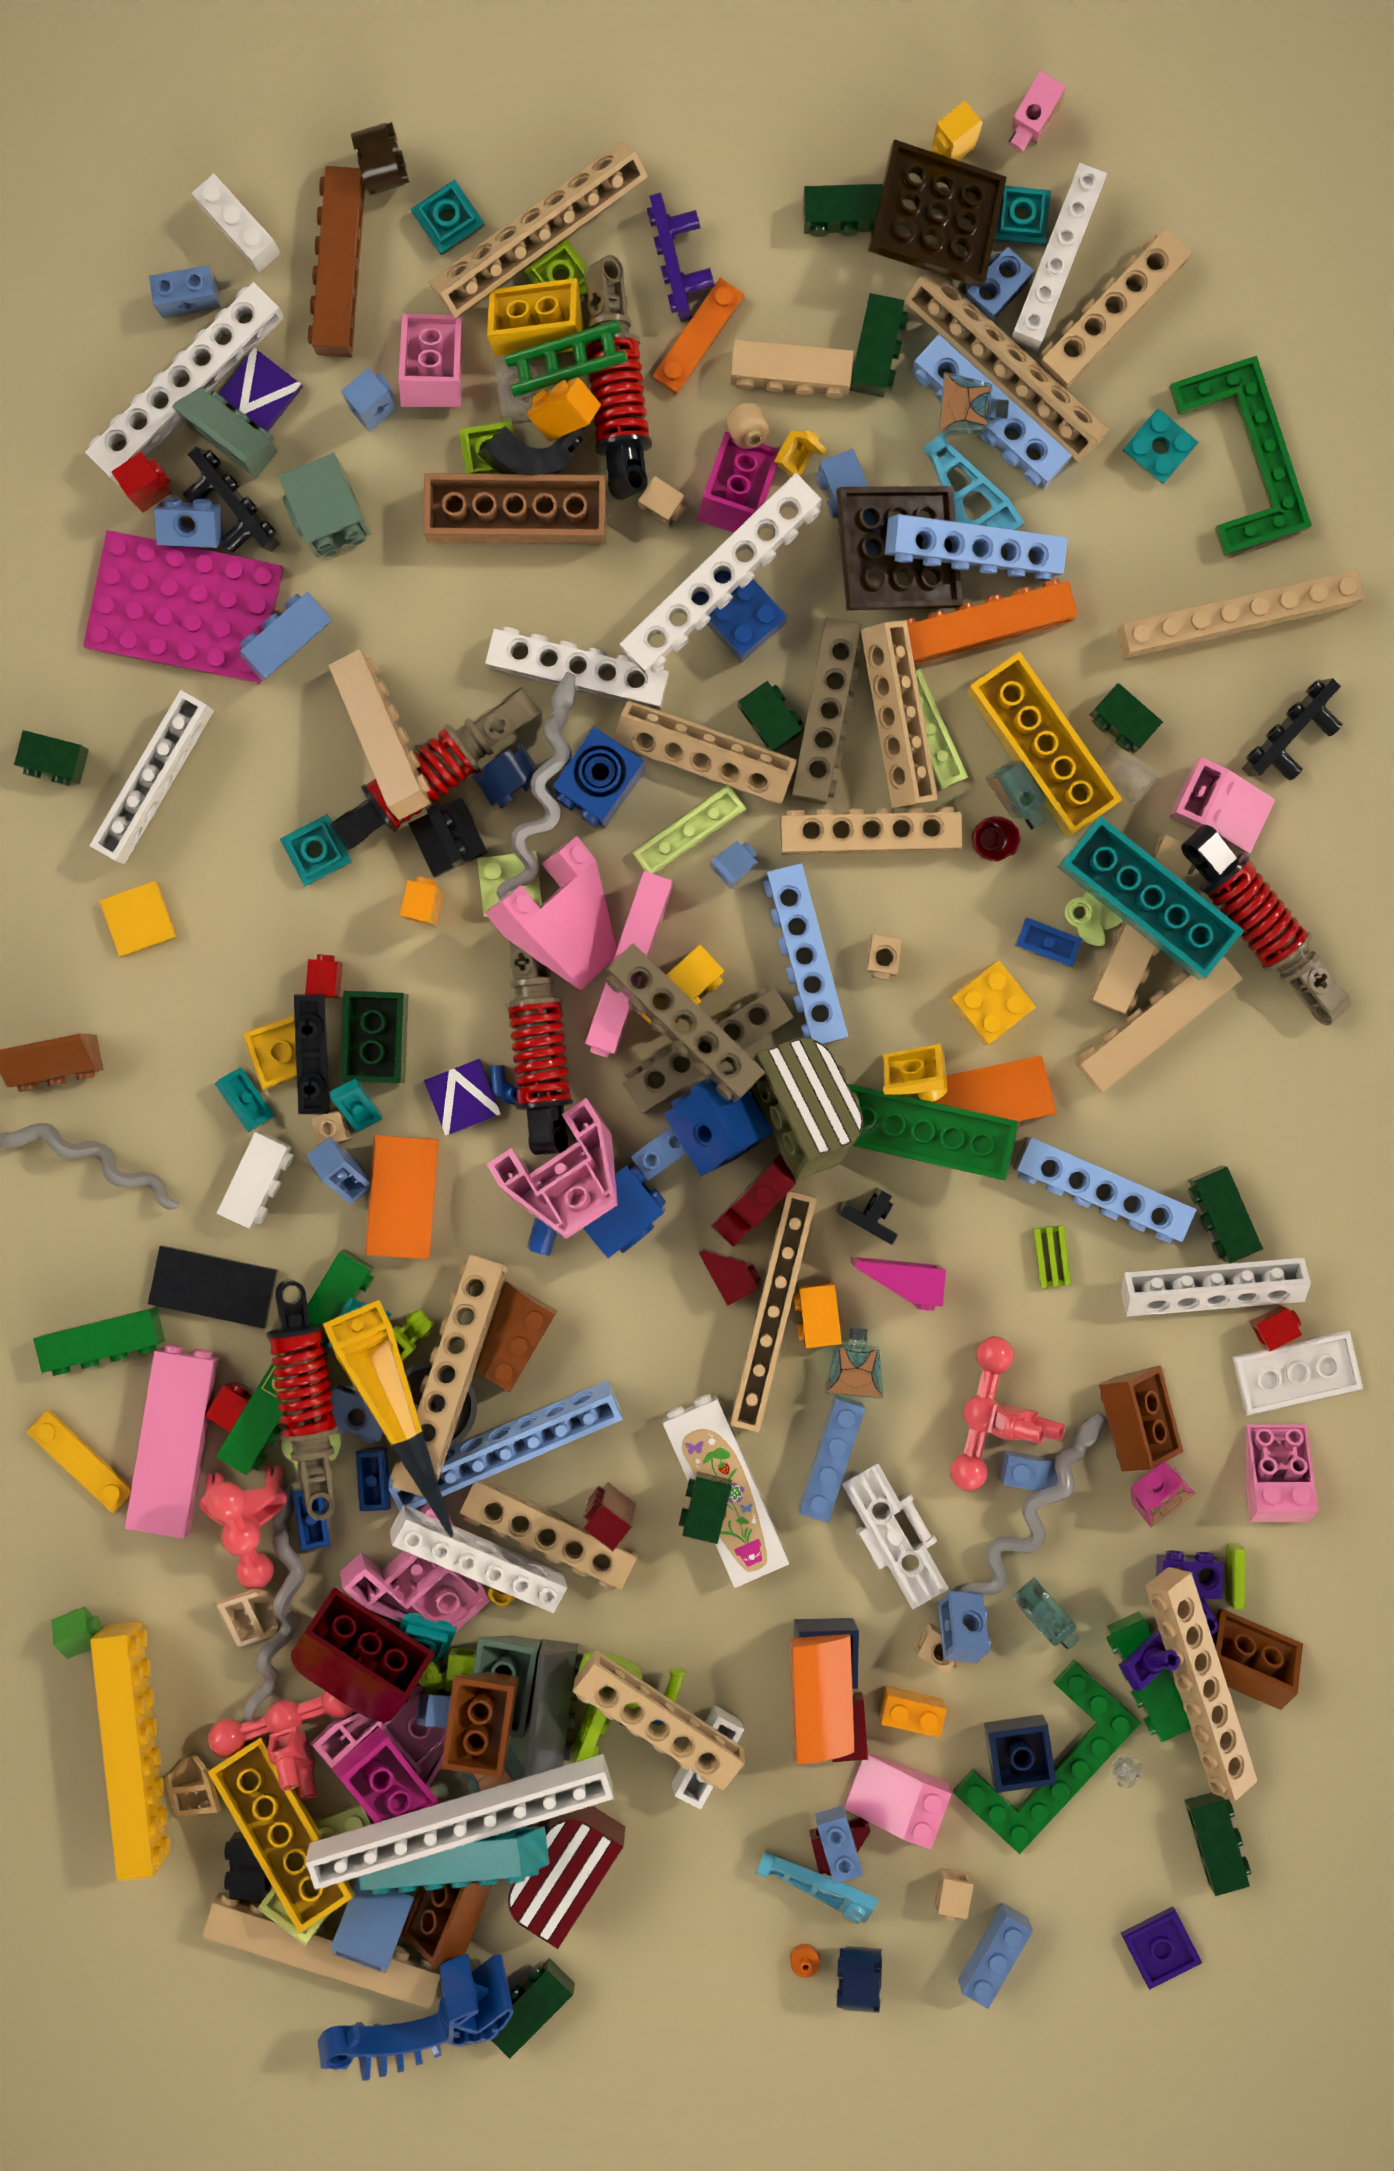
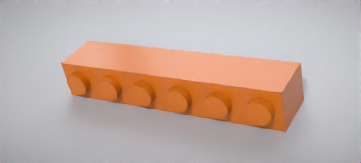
M1054 579L1043 583L1042 588L1032 591L1030 587L1015 590L1013 596L1002 598V595L991 596L984 600V604L973 606L972 602L965 603L963 606L955 608V612L945 614L944 610L928 614L927 619L916 622L915 618L907 619V626L915 665L1070 623L1076 619L1078 612L1069 580L1060 583L1059 579Z

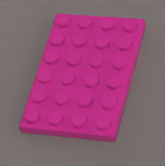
M106 530L83 647L99 652L260 684V678L238 655L242 649L240 643L252 632L256 636L265 629L262 623L275 613L284 568L278 564L189 546L157 545V540Z

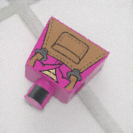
M1166 1462L1158 1465L1130 1488L1132 1505L1150 1528L1196 1494L1177 1469Z

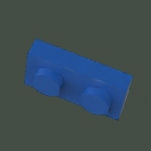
M1025 918L1015 947L1067 967H1072L1083 939L1030 918Z

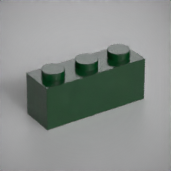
M882 184L804 186V234L811 233L814 237H823L828 235V233H840L844 236H853L858 234V232H870L872 234Z
M869 293L850 391L884 398L886 388L892 389L896 370H891L892 359L898 360L902 341L897 340L898 330H905L908 312L903 311L905 300Z
M1220 1165L1188 1179L1191 1186L1188 1188L1189 1196L1194 1204H1199L1203 1213L1199 1216L1204 1229L1207 1232L1210 1231L1215 1242H1212L1211 1245L1218 1259L1222 1258L1224 1262L1231 1264L1263 1250L1227 1166Z
M1212 1792L1184 1800L1207 1882L1214 1895L1219 1896L1250 1887L1247 1875H1251V1869L1246 1856L1242 1857L1239 1847L1243 1846V1841L1238 1828H1233L1231 1818L1235 1817V1813L1230 1800H1225L1224 1797L1212 1794Z
M550 1958L543 1965L538 1963L528 1974L529 1979L522 1986L518 1984L510 1991L514 2012L508 2024L491 2040L509 2059L573 1996L575 1983Z

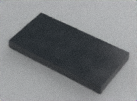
M161 1245L159 1247L148 1304L266 1328L278 1269Z

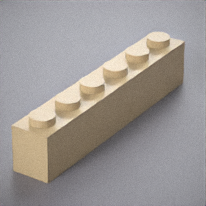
M358 649L328 665L387 807L398 820H401L430 805L431 802L427 795V792L431 790L424 775L418 774L416 768L420 767V763L412 750L409 751L406 744L410 743V740L403 727H398L396 721L400 719L399 714L392 703L388 704L386 698L390 696V693L384 682L378 680L376 676L380 673V670L372 657L367 659L361 649Z
M1164 835L1159 838L1152 857L1184 882L1187 874L1192 875L1195 866L1182 853L1181 845L1183 842ZM1122 921L1087 1001L1119 1015L1126 1014L1127 1010L1132 1011L1138 999V995L1135 994L1139 983L1144 984L1150 972V968L1147 967L1151 956L1155 957L1160 949L1125 921Z
M1225 956L1222 957L1205 979L1197 980L1186 970L1182 971L1171 980L1174 984L1166 992L1160 989L1148 999L1151 1003L1143 1010L1137 1008L1125 1018L1128 1023L1120 1029L1115 1026L1102 1036L1104 1042L1097 1048L1092 1045L1079 1055L1081 1061L1076 1066L1097 1092H1105L1243 978Z

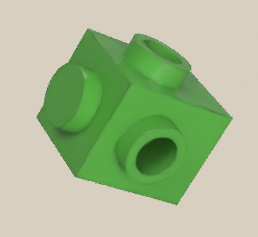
M86 1607L72 1610L70 1613L52 1619L53 1645L67 1659L91 1650L90 1639L102 1629L100 1619L96 1615L93 1616Z

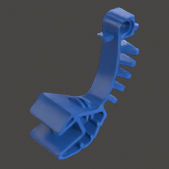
M468 1954L441 1964L442 1997L437 2014L399 2024L380 2025L379 2023L373 2026H365L363 2022H356L352 2026H333L326 2029L317 2040L321 2069H347L354 2057H358L362 2081H369L371 2057H376L379 2077L387 2076V2056L395 2055L397 2071L399 2073L404 2072L403 2054L414 2052L417 2066L423 2064L421 2050L432 2048L436 2058L442 2056L440 2044L443 2043L461 2047L492 2040L508 2024L514 2012L503 1956L501 1954L492 1956L472 1972Z

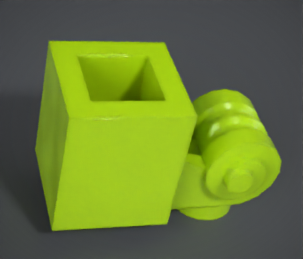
M422 1309L410 1312L406 1316L407 1320L402 1328L399 1325L393 1328L402 1361L418 1347L415 1343L418 1338H427L431 1334L432 1326L435 1324L432 1320L428 1319V1315H424Z
M452 1648L448 1656V1666L444 1669H441L439 1662L431 1661L419 1680V1683L423 1686V1692L439 1694L441 1689L452 1692L454 1676L473 1674L477 1650Z

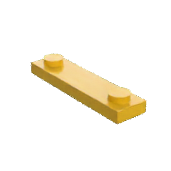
M50 1409L26 1432L112 1514L130 1497L132 1486Z

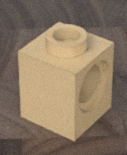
M656 476L652 478L638 500L640 510L668 528L673 520L678 522L686 510V506H684L685 495Z
M876 934L871 936L866 971L872 972V978L889 980L890 975H897L902 938ZM879 950H886L890 953L891 963L888 966H881L877 963L875 957Z
M340 1111L311 1118L317 1146L329 1137L336 1143L353 1139L349 1122Z
M928 1623L914 1648L918 1657L949 1674L952 1667L956 1668L960 1661L944 1660L943 1655L934 1654V1648L942 1644L941 1629Z
M941 1868L935 1906L937 1913L944 1919L950 1921H958L959 1918L968 1919L974 1886L970 1873Z

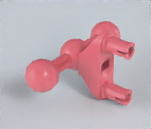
M992 1336L986 1338L976 1350V1360L983 1369L977 1395L968 1400L963 1408V1419L969 1427L964 1454L954 1459L950 1466V1477L953 1483L964 1491L979 1489L988 1477L987 1466L981 1458L987 1432L1010 1441L1024 1439L1038 1444L1043 1442L1044 1437L1061 1441L1065 1432V1424L1041 1418L1037 1411L1018 1406L997 1404L994 1400L1000 1374L1008 1370L1014 1361L1012 1347L1001 1337Z
M274 1465L273 1474L272 1466L265 1469V1488L243 1491L235 1483L225 1482L226 1478L223 1474L215 1473V1481H213V1474H209L206 1477L205 1496L200 1500L201 1510L210 1519L224 1527L221 1534L222 1545L233 1556H239L240 1560L236 1567L237 1580L247 1589L265 1587L272 1580L274 1574L272 1560L263 1552H257L256 1548L260 1541V1527L275 1516L287 1501V1493L283 1489L284 1468L278 1465Z
M326 1691L322 1693L321 1697L300 1704H296L288 1699L278 1700L270 1705L265 1716L254 1719L253 1722L248 1721L241 1724L233 1719L220 1720L210 1730L208 1744L214 1754L227 1758L242 1750L246 1741L271 1733L267 1749L270 1762L276 1765L280 1789L286 1791L297 1787L299 1799L302 1801L309 1800L317 1796L312 1772L316 1763L313 1750L305 1736V1731L300 1729L302 1722L324 1714L337 1719L347 1718L355 1710Z

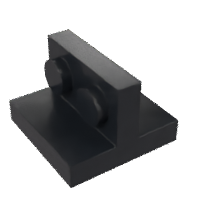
M462 798L441 808L437 804L426 809L428 814L408 823L434 878L488 853Z
M876 1188L863 1213L842 1201L836 1210L840 1216L893 1245L898 1236L897 1233L878 1222L880 1217L883 1219L887 1217L893 1206V1203L890 1202L892 1196L879 1188Z

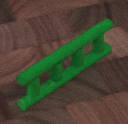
M614 320L505 355L507 367L516 365L520 382L511 385L514 397L558 384L563 380L567 381L628 362L626 351L620 350L616 352L612 335L621 332L619 321ZM601 338L604 356L588 361L584 343ZM573 348L576 365L559 370L556 352ZM544 356L548 373L531 378L528 361Z

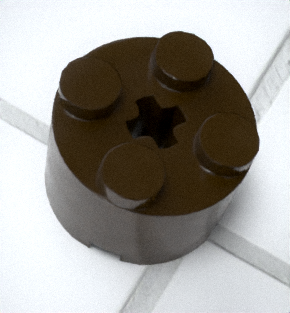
M392 122L382 123L351 133L354 150H358L357 161L370 195L410 183L402 151L399 150Z

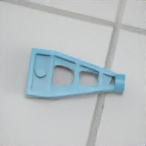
M944 436L936 437L923 448L933 464L940 486H952L947 473L955 467L961 468L971 480V484L959 492L953 489L956 522L1017 530L1025 524L1010 499L952 447ZM943 451L946 452L944 456H941V457L937 456V455H939L940 453H942ZM973 491L981 493L991 503L990 511L976 520H970L963 507V498ZM974 542L972 546L973 553L979 556L980 547Z
M766 1850L756 1871V1874L765 1878L772 1874L844 1913L843 1917L853 1923L859 1924L860 1921L866 1923L878 1902L877 1898L842 1882L834 1884L832 1878L779 1858Z

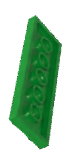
M848 1084L850 1090L854 1091L859 1099V1107L863 1115V1128L853 1144L854 1147L1006 1181L1019 1121L902 1095H885L883 1091Z

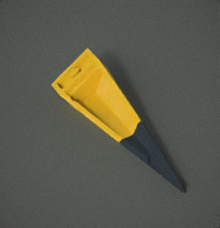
M380 1300L323 1323L324 1331L335 1352L336 1358L444 1530L452 1538L453 1530L416 1412L394 1332Z

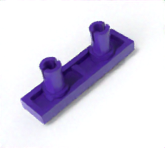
M661 193L650 195L652 207L647 208L651 227L657 226L659 236L653 238L658 256L663 254L666 265L660 267L665 285L670 283L673 294L667 295L671 312H677L681 322L690 320L692 316L687 300L689 293L715 286L710 268L686 275L680 271L673 239H676L675 235L701 229L697 211L695 209L670 217V214L666 213Z
M1200 1598L1210 1633L1214 1634L1218 1629L1217 1620L1205 1599ZM1157 1629L1119 1664V1667L1133 1691H1141L1164 1669H1177L1180 1664V1658L1175 1656L1177 1654L1176 1651H1166L1161 1634Z

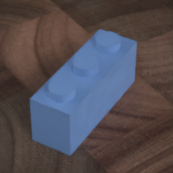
M308 592L302 597L298 593L295 594L284 604L287 608L285 612L280 616L276 613L272 614L262 623L265 629L256 636L252 632L240 643L242 649L238 655L262 682L331 622L332 619Z
M1002 1902L958 1978L963 1995L987 2009L990 2007L1033 1932L1027 1916Z

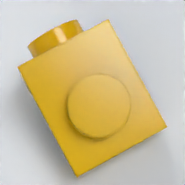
M791 430L774 462L790 477L795 473L801 477L812 454L824 455L827 449L819 442L820 437L809 430H804V432Z

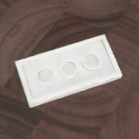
M1349 1330L1284 1344L1271 1352L1262 1349L1232 1356L1244 1413L1247 1416L1363 1389Z

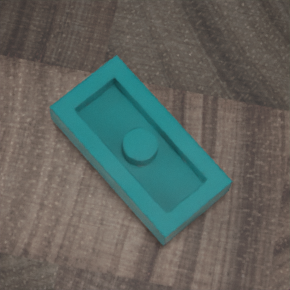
M241 1067L220 1078L215 1083V1086L248 1133L270 1121L275 1116Z
M356 1078L329 1092L333 1103L356 1133L383 1119L380 1110Z

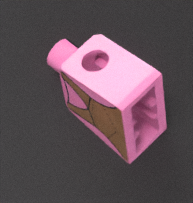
M1042 71L1038 73L1013 118L1012 129L1014 133L1008 144L1019 152L1025 150L1029 141L1036 144L1039 142L1063 101L1066 86Z

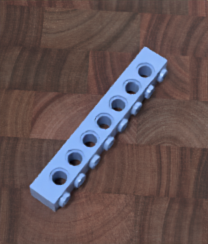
M606 1380L449 1448L438 1480L442 1497L623 1420L620 1404L609 1381ZM392 1472L389 1473L388 1490L399 1511L403 1505L415 1509L427 1503L424 1497L393 1488L394 1481H391Z

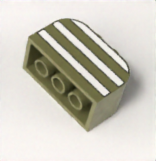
M809 1038L795 1039L756 1053L753 1060L765 1073L749 1090L774 1131L772 1137L794 1181H799L837 1166L851 1149L863 1128V1115L859 1107V1099L856 1093L850 1090L842 1066L837 1064L833 1054L825 1045Z

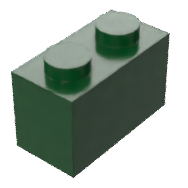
M766 681L738 701V708L767 749L776 752L801 734L802 729L800 725L803 722L794 709L789 711L784 705L783 701L786 698L776 684L772 687Z
M1119 683L1109 691L1089 714L1094 718L1092 722L1098 729L1103 732H1110L1116 738L1115 743L1122 750L1133 753L1137 752L1163 723L1161 719Z
M23 730L14 765L22 768V774L41 779V775L44 774L52 776L51 781L57 784L69 786L70 781L80 784L89 749L80 744Z
M698 1471L695 1479L689 1478L685 1496L691 1497L688 1509L682 1508L678 1526L684 1527L682 1536L718 1544L731 1492V1479Z

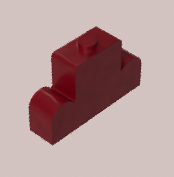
M780 1152L711 1224V1227L731 1246L734 1247L752 1227L755 1228L796 1185Z

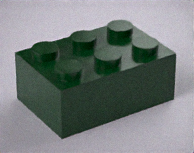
M343 991L340 1081H351L356 1078L358 1082L405 1083L408 994L398 992Z

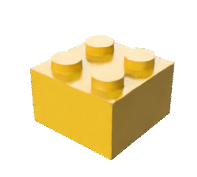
M999 960L992 963L948 998L984 1045L991 1044L1036 1008Z

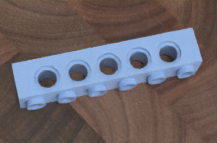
M938 334L914 361L912 371L914 372L915 379L924 387L928 385L933 389L941 403L943 400L944 379L938 375L940 370H948L953 376L952 379L965 387L990 385V396L988 395L987 398V395L984 394V402L980 404L982 397L980 400H974L973 407H978L975 411L986 404L987 398V403L989 402L988 409L994 411L995 414L997 403L1009 404L1008 417L997 416L994 420H988L987 429L979 431L981 439L987 445L997 447L1002 452L1003 459L1013 467L1018 466L1025 473L1024 477L1031 485L1035 487L1039 485L1044 490L1065 467L1072 454ZM1008 429L1014 430L1019 438L1010 440L1005 436L1004 431ZM1030 449L1038 451L1041 459H1030L1026 451Z
M898 514L888 518L885 555L895 556L894 561L912 563L913 559L923 560V565L941 566V562L950 563L951 569L969 570V566L979 567L980 573L996 574L997 570L1007 571V576L1021 578L1025 577L1026 573L1035 575V580L1050 581L1053 576L1064 574L1068 537ZM917 534L921 535L924 540L922 549L916 544ZM946 538L949 539L952 543V550L950 553L947 552L944 547V541ZM974 542L980 547L979 556L973 553L972 546ZM1002 546H1004L1008 552L1006 560L1002 558L1000 553ZM1030 550L1035 554L1034 564L1028 558Z
M800 863L767 872V880L762 881L766 897H772L775 909L770 910L774 927L780 926L783 937L778 938V943L782 956L788 955L790 966L785 967L790 985L795 983L798 995L793 996L797 1013L803 1012L806 1024L801 1025L803 1036L822 1044L847 1038L845 1022L803 865ZM785 891H792L797 896V903L790 907L785 906L780 900V895ZM795 919L802 921L805 926L804 933L798 936L791 934L788 930V923ZM801 948L810 950L812 961L805 965L799 963L796 959L797 950ZM808 977L817 978L820 982L819 991L808 993L803 986L804 980ZM820 1005L826 1008L828 1017L824 1022H816L812 1018L811 1011L813 1007Z
M1032 1137L1026 1138L1013 1170L1020 1172L1019 1179L1035 1185L1036 1180L1047 1184L1045 1190L1061 1197L1064 1192L1075 1196L1073 1202L1086 1208H1090L1091 1204L1102 1208L1100 1214L1116 1221L1118 1216L1129 1220L1127 1226L1141 1232H1145L1146 1228L1156 1231L1155 1238L1172 1244L1173 1240L1183 1242L1197 1210ZM1046 1160H1052L1055 1164V1171L1051 1176L1046 1177L1041 1171V1166ZM1074 1172H1079L1082 1176V1184L1078 1188H1072L1069 1184V1177ZM1101 1184H1106L1110 1190L1109 1196L1104 1200H1099L1096 1195V1190ZM1134 1196L1137 1206L1133 1211L1127 1212L1124 1208V1201L1127 1197ZM1156 1208H1161L1164 1212V1218L1160 1223L1154 1224L1151 1214Z

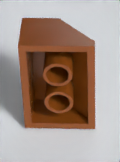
M79 1033L0 1049V1074L7 1087H18L19 1092L37 1089L36 1083L47 1081L48 1086L66 1083L65 1077L75 1075L77 1080L95 1077L94 1071L104 1070L97 1035Z
M506 1281L501 1289L475 1370L484 1378L510 1392L552 1322L557 1310Z
M1154 1366L1116 1376L1099 1384L1101 1400L1104 1403L1108 1426L1116 1449V1457L1119 1460L1122 1472L1151 1470L1183 1452L1161 1366Z
M1221 1608L1216 1616L1218 1629L1211 1636L1227 1686L1279 1710L1283 1709L1298 1694L1303 1643Z
M491 1672L454 1676L441 1769L502 1778L507 1763L519 1677Z
M471 1881L469 1886L452 1888V1883L443 1884V1888L435 1890H425V1885L419 1886L400 1935L432 1966H440L449 1960L464 1955L493 1884L479 1886V1881Z

